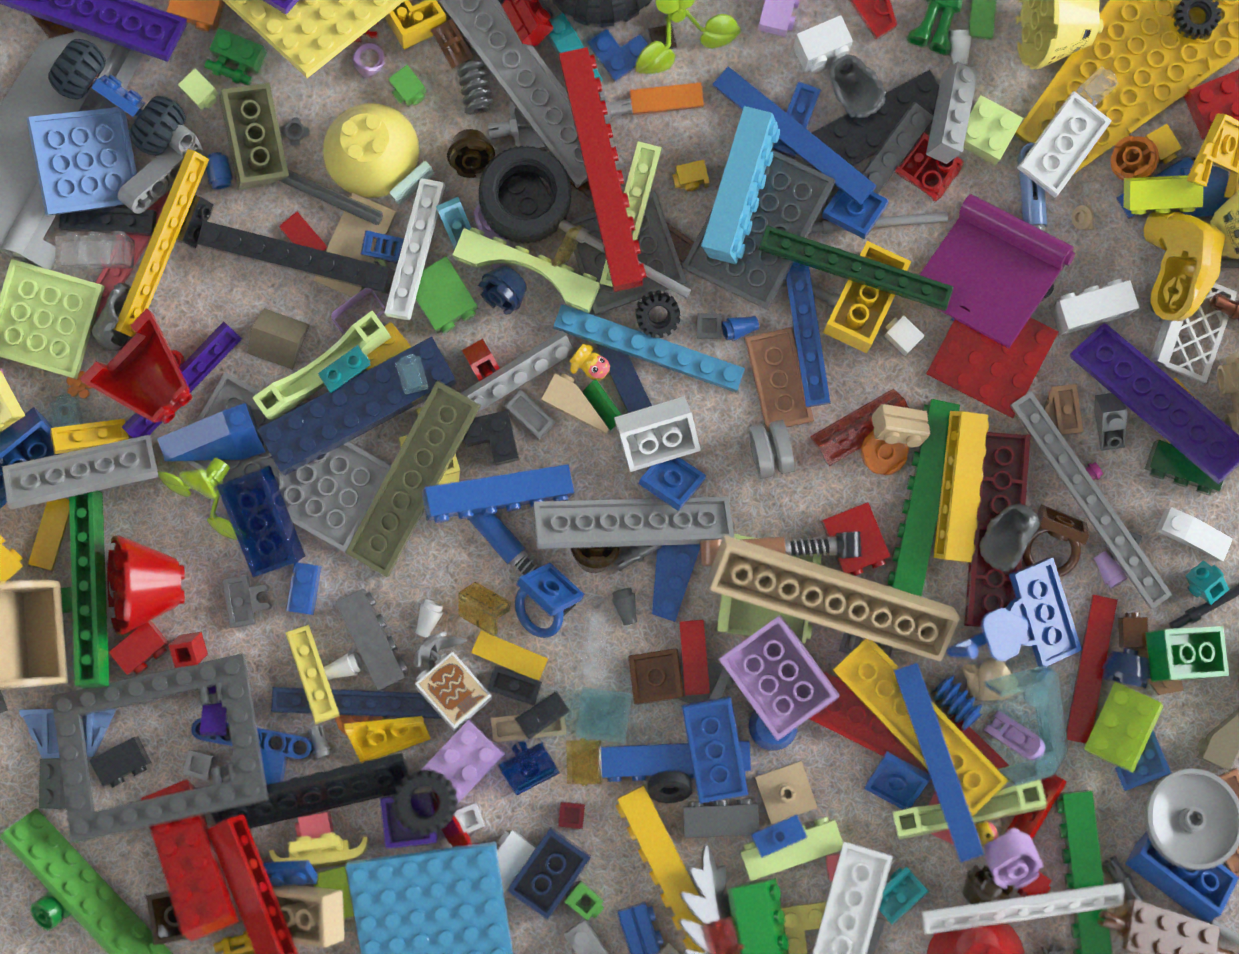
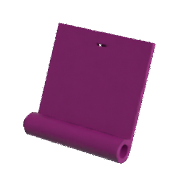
M969 194L960 208L958 220L919 275L954 286L946 311L937 310L1010 348L1064 266H1069L1072 263L1076 253L1073 252L1074 246L973 194Z

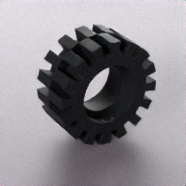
M1181 0L1174 10L1176 12L1173 14V19H1176L1174 26H1179L1177 31L1179 33L1183 31L1185 33L1184 37L1192 36L1191 39L1194 40L1197 37L1202 39L1206 35L1208 36L1221 19V16H1219L1221 8L1217 9L1218 1ZM1194 7L1201 8L1206 14L1205 22L1201 24L1193 23L1188 16L1189 10Z
M656 290V294H653L650 291L648 292L649 296L643 295L641 297L642 301H638L637 308L635 309L639 328L643 329L646 335L650 333L653 338L656 335H659V338H663L665 333L669 336L672 329L674 331L677 329L676 324L680 323L679 316L681 314L675 298L673 296L670 297L667 292L661 294V290ZM656 306L664 307L667 310V316L661 322H654L649 318L650 310Z

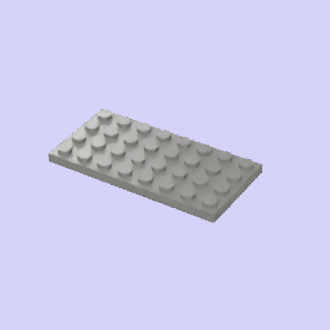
M226 372L197 421H200L226 409L246 403L251 406L258 429L271 422L252 398L260 391ZM264 441L265 453L245 460H222L230 467V470L223 479L225 485L343 552H346L391 468V465L350 442L341 445L285 476L280 473ZM211 460L185 462L197 469L206 470Z

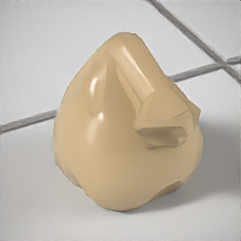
M990 657L984 660L980 667L977 664H967L961 668L967 679L968 696L970 698L975 697L976 701H1002L1010 698L1018 691L1019 681L1005 661H997Z

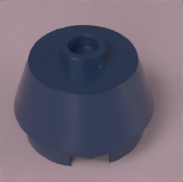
M500 266L484 274L482 281L478 284L483 289L480 295L492 308L498 306L504 309L503 312L506 315L520 308L527 290V285L523 278L515 270L507 266Z
M1123 648V653L1111 651L1102 666V669H1104L1102 679L1147 688L1148 679H1151L1148 658L1138 656V651Z

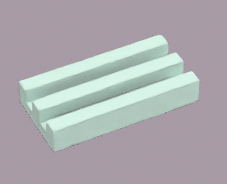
M423 161L390 191V195L398 205L402 204L418 189L420 178L429 179L435 174L432 167L426 161Z

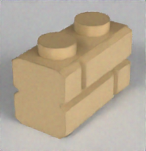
M881 404L872 415L875 439L885 440L888 444L904 443L909 447H918L930 435L927 411Z

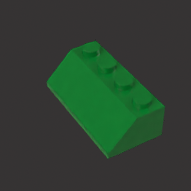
M777 879L748 881L729 888L728 895L738 954H789V939L785 934V915L781 909V890L777 885Z

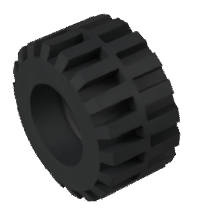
M435 770L413 772L402 779L396 787L395 794H393L392 800H394V805L392 806L393 811L395 810L396 812L395 817L397 820H400L405 829H410V832L425 835L435 833L445 827L456 813V806L458 804L456 789L452 786L450 779H447L442 773L435 772ZM420 787L434 789L440 798L439 809L435 814L428 817L418 815L411 806V796Z

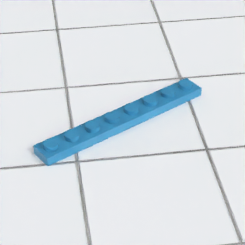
M563 304L560 306L553 329L558 331L563 330L564 333L735 393L738 390L745 370L743 367L657 337L653 338L649 334L646 335L635 329Z

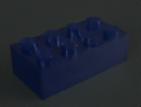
M270 465L228 479L217 485L252 577L294 564L305 557L304 550Z

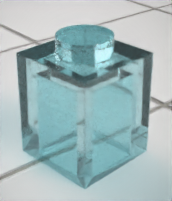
M409 354L401 357V361L396 362L405 395L429 389L420 356L415 357L414 354Z

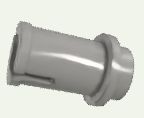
M323 726L308 730L314 748L312 754L316 755V759L331 755L330 750L332 748L331 746L328 747Z

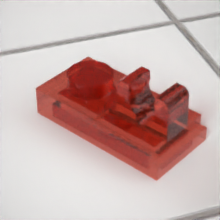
M731 916L707 923L716 954H740L739 950L743 949L744 946L737 943L738 940Z

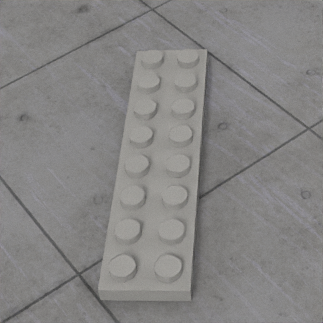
M729 497L689 498L679 511L661 499L534 502L533 506L537 549L700 544V541L722 540L724 535L734 538Z

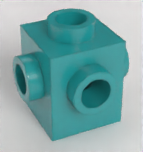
M1204 560L1185 575L1189 583L1187 588L1196 598L1200 596L1210 605L1230 590L1223 577V572L1216 565L1210 566Z

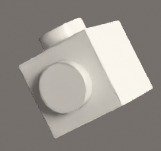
M905 316L900 320L895 317L885 327L888 332L884 335L904 356L925 336Z

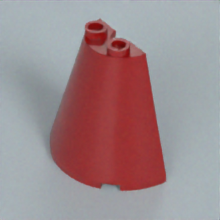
M146 308L130 325L136 332L135 336L107 365L96 361L80 377V380L154 423L162 421L164 424H167L174 419L175 412L181 406H185L191 401L192 395L154 314Z

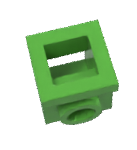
M581 880L564 901L587 921L591 916L595 919L604 909L601 905L604 899ZM589 897L591 899L590 905H583L581 902L582 898Z

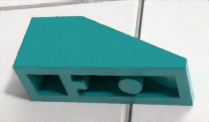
M564 13L550 20L554 29L546 37L558 56L559 53L585 48ZM593 69L595 78L599 77L602 82L603 79L598 70Z

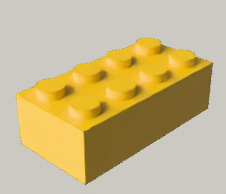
M869 241L866 242L860 254L862 257L905 271L908 270L911 261ZM848 280L823 333L867 354L895 295Z

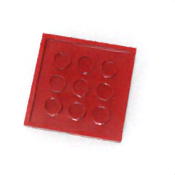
M1030 317L1010 348H1007L954 319L926 375L1013 419L1015 413L1010 405L1028 392L1059 331Z

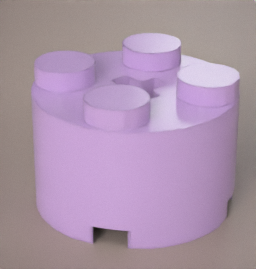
M1010 829L1005 835L984 845L986 862L998 886L1007 888L1006 885H1014L1015 888H1020L1030 884L1039 876L1038 870L1040 867H1043V864L1032 839L1027 834L1020 833L1018 829Z

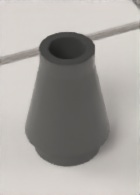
M624 588L612 592L613 598L611 600L622 619L623 625L636 623V600L632 589Z

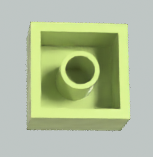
M980 95L970 112L963 148L996 166L1023 118Z

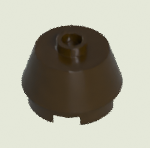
M466 129L457 133L447 152V160L450 166L457 171V175L465 178H476V174L482 173L490 160H493V157H495V150L487 137L481 131L475 129Z
M620 546L571 548V552L581 569L589 573H600L616 561L619 556Z
M975 864L972 870L967 871L963 896L971 905L1008 900L1013 891V886L1007 885V888L998 886L988 866L984 865L982 869H979L978 865Z

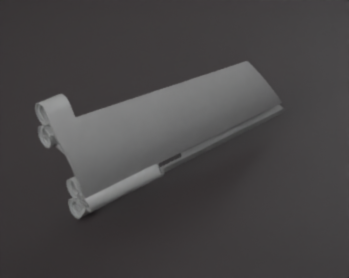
M79 31L41 41L0 105V251L26 263L29 262L32 265L49 270L52 269L61 251L44 241L43 238L56 214L45 215L26 118L116 107L114 103L92 89V87L83 98L76 100L60 95L51 86L48 80L49 71L58 56L72 40L83 39L95 44L102 51L106 59V65L98 79L103 75L108 77L112 75L122 82L121 86L125 89L144 56L143 53Z

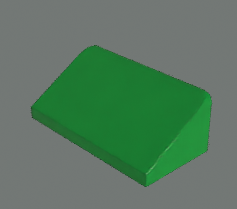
M593 380L582 393L608 429L612 430L616 427L614 417L621 416L622 414L598 381Z

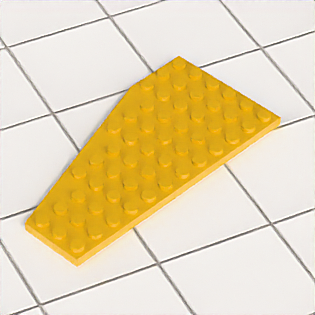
M1109 0L1099 14V18L1103 20L1102 32L1097 33L1091 46L1081 49L1068 57L1014 135L1027 144L1035 143L1069 95L1075 91L1112 120L1073 174L1075 175L1115 146L1119 140L1129 136L1184 96L1190 89L1198 86L1239 56V0H1212L1219 3L1217 9L1221 8V13L1219 14L1221 19L1208 36L1206 35L1202 39L1197 37L1196 40L1191 39L1192 36L1184 37L1185 33L1183 31L1181 33L1177 31L1179 26H1174L1176 19H1173V14L1176 12L1174 10L1181 0ZM1194 7L1189 10L1188 16L1193 23L1201 24L1205 22L1206 14L1201 8Z

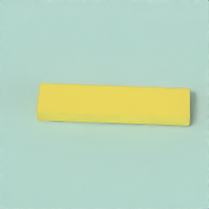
M309 625L285 632L315 724L338 717L339 712Z

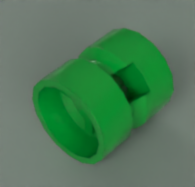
M50 891L46 896H42L30 906V912L34 921L47 931L54 929L63 919L71 915Z

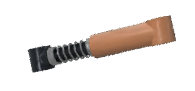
M861 532L836 533L834 537L827 536L826 539L820 537L819 539L813 538L809 540L806 538V540H802L800 538L799 541H796L794 538L792 541L789 539L785 540L784 536L739 539L786 555L797 556L798 558L799 555H804V557L811 555L812 557L814 554H817L818 557L820 554H824V556L826 554L830 556L837 555V558L862 557ZM722 540L700 541L701 566H712Z

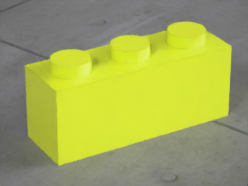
M1188 175L1124 178V208L1130 210L1131 214H1146V210L1155 209L1156 213H1170L1173 208H1180L1181 212H1193L1195 207H1203V186L1187 181Z

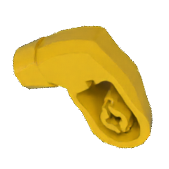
M1153 211L1147 217L1144 225V237L1147 242L1166 252L1161 262L1160 272L1151 291L1150 304L1155 314L1163 320L1183 321L1197 311L1219 276L1225 234L1216 226L1191 215H1184L1176 211H1171L1170 213H1156Z

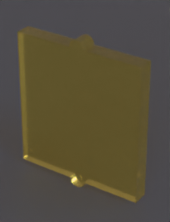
M580 224L568 229L553 259L552 266L557 267L569 261L578 244L576 237L582 227L585 228L586 226Z
M586 738L566 740L567 784H581L583 787L588 786V784H602L601 740H587Z

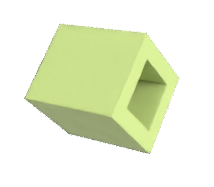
M196 68L178 84L181 90L201 110L205 107L210 108L217 101L216 96L219 93Z

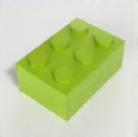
M1115 682L1084 750L1133 773L1164 707L1162 702Z

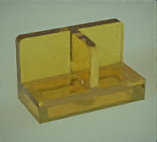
M474 582L458 592V614L490 635H496L498 633V619L511 611V602Z

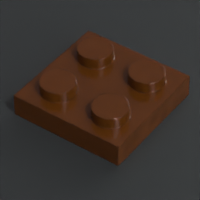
M677 648L628 656L635 705L684 698Z

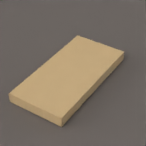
M352 193L350 198L381 211L383 219L379 225H375L344 211L326 252L374 263L376 258L360 254L365 231L388 235L397 212ZM373 238L371 251L375 250L377 239ZM314 276L313 279L314 282L351 298L363 290L362 287L319 276Z

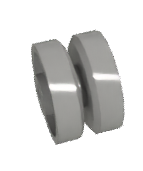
M783 419L770 423V438H768L766 429L762 424L749 427L751 453L760 479L773 477L775 472L774 461L781 474L795 471L791 443Z

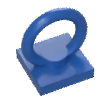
M549 562L519 578L516 583L520 589L515 597V611L521 625L530 634L539 638H549L560 630L564 619L563 610L580 602L584 593ZM527 595L550 616L554 615L551 626L540 628L532 623L525 610V598Z

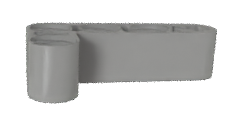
M177 125L178 128L172 131L171 142L163 154L158 155L119 189L118 199L133 212L138 214L144 212L172 188L187 149L194 150L204 156V150L196 135L184 125Z

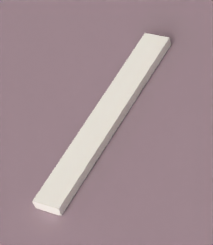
M1122 883L925 911L923 912L924 934L1122 906L1124 888Z

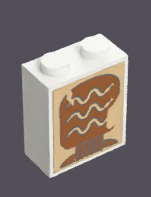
M451 652L449 655L443 654L439 660H436V666L431 671L426 669L416 678L418 682L415 683V688L455 732L490 702L492 695L455 653Z

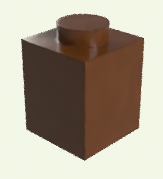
M1125 613V618H1118L1119 648L1147 647L1145 632H1148V617H1140V613Z

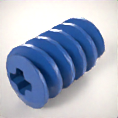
M951 675L936 686L930 694L937 692L934 700L937 702L943 699L941 708L950 707L948 715L957 714L954 722L960 723L964 721L961 729L965 731L982 715L979 712L983 705L973 706L975 697L966 699L968 690L959 692L962 683L959 682L953 685L952 681L955 676Z

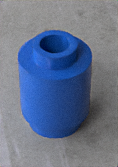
M221 152L209 154V161L206 166L209 184L212 185L214 190L230 187L233 177L228 156L222 155Z

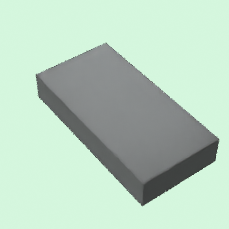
M521 389L504 405L539 440L556 423Z

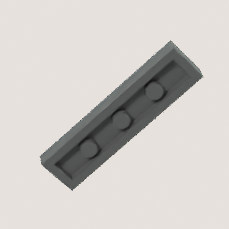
M916 102L911 104L861 172L876 185L873 192L877 194L933 119V116Z

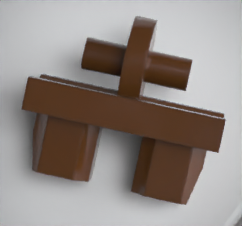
M453 19L431 30L451 69L473 58Z

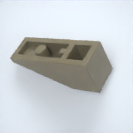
M1239 708L1209 732L1206 738H1201L1196 749L1199 752L1197 758L1224 770H1231L1239 751Z

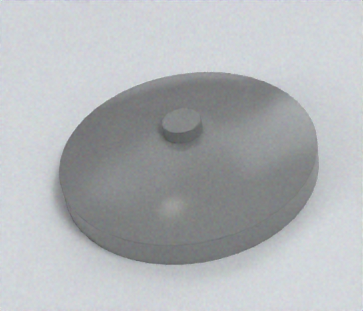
M1183 769L1165 776L1151 790L1145 806V826L1153 846L1166 860L1181 868L1203 870L1222 864L1237 850L1239 846V799L1233 789L1223 779L1205 770Z

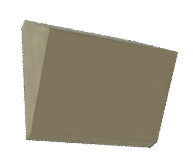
M264 308L251 328L247 353L293 370L310 324Z

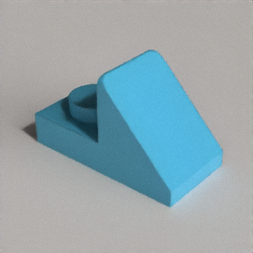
M459 197L436 206L454 248H456L463 229H471Z

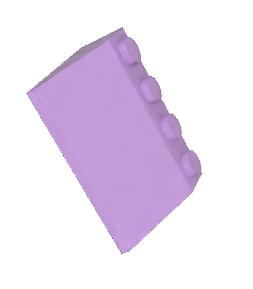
M782 615L776 617L719 659L777 741L839 697L836 689Z

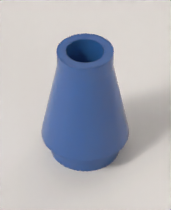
M756 316L727 318L726 321L722 322V332L727 341H735L753 331L759 330V322Z

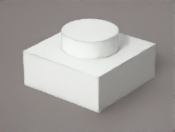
M477 802L456 810L455 817L464 832L469 833L485 826Z

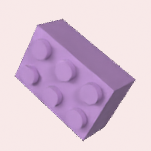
M468 720L421 770H435V772L442 773L447 779H450L452 786L456 789V797L459 803L506 753L473 721Z

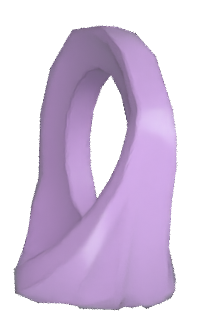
M374 43L362 44L353 55V65L364 78H370L377 74L385 63L383 50ZM372 49L378 53L379 60L374 67L362 66L360 56L363 51Z

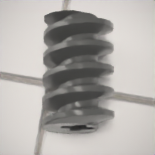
M469 61L457 67L460 68L457 71V75L461 77L459 85L463 87L461 94L465 96L462 101L464 105H467L464 112L469 115L490 111L488 105L494 102L493 99H486V96L490 95L492 90L484 89L485 86L490 84V81L482 79L488 75V71H481L480 69L485 67L482 61Z

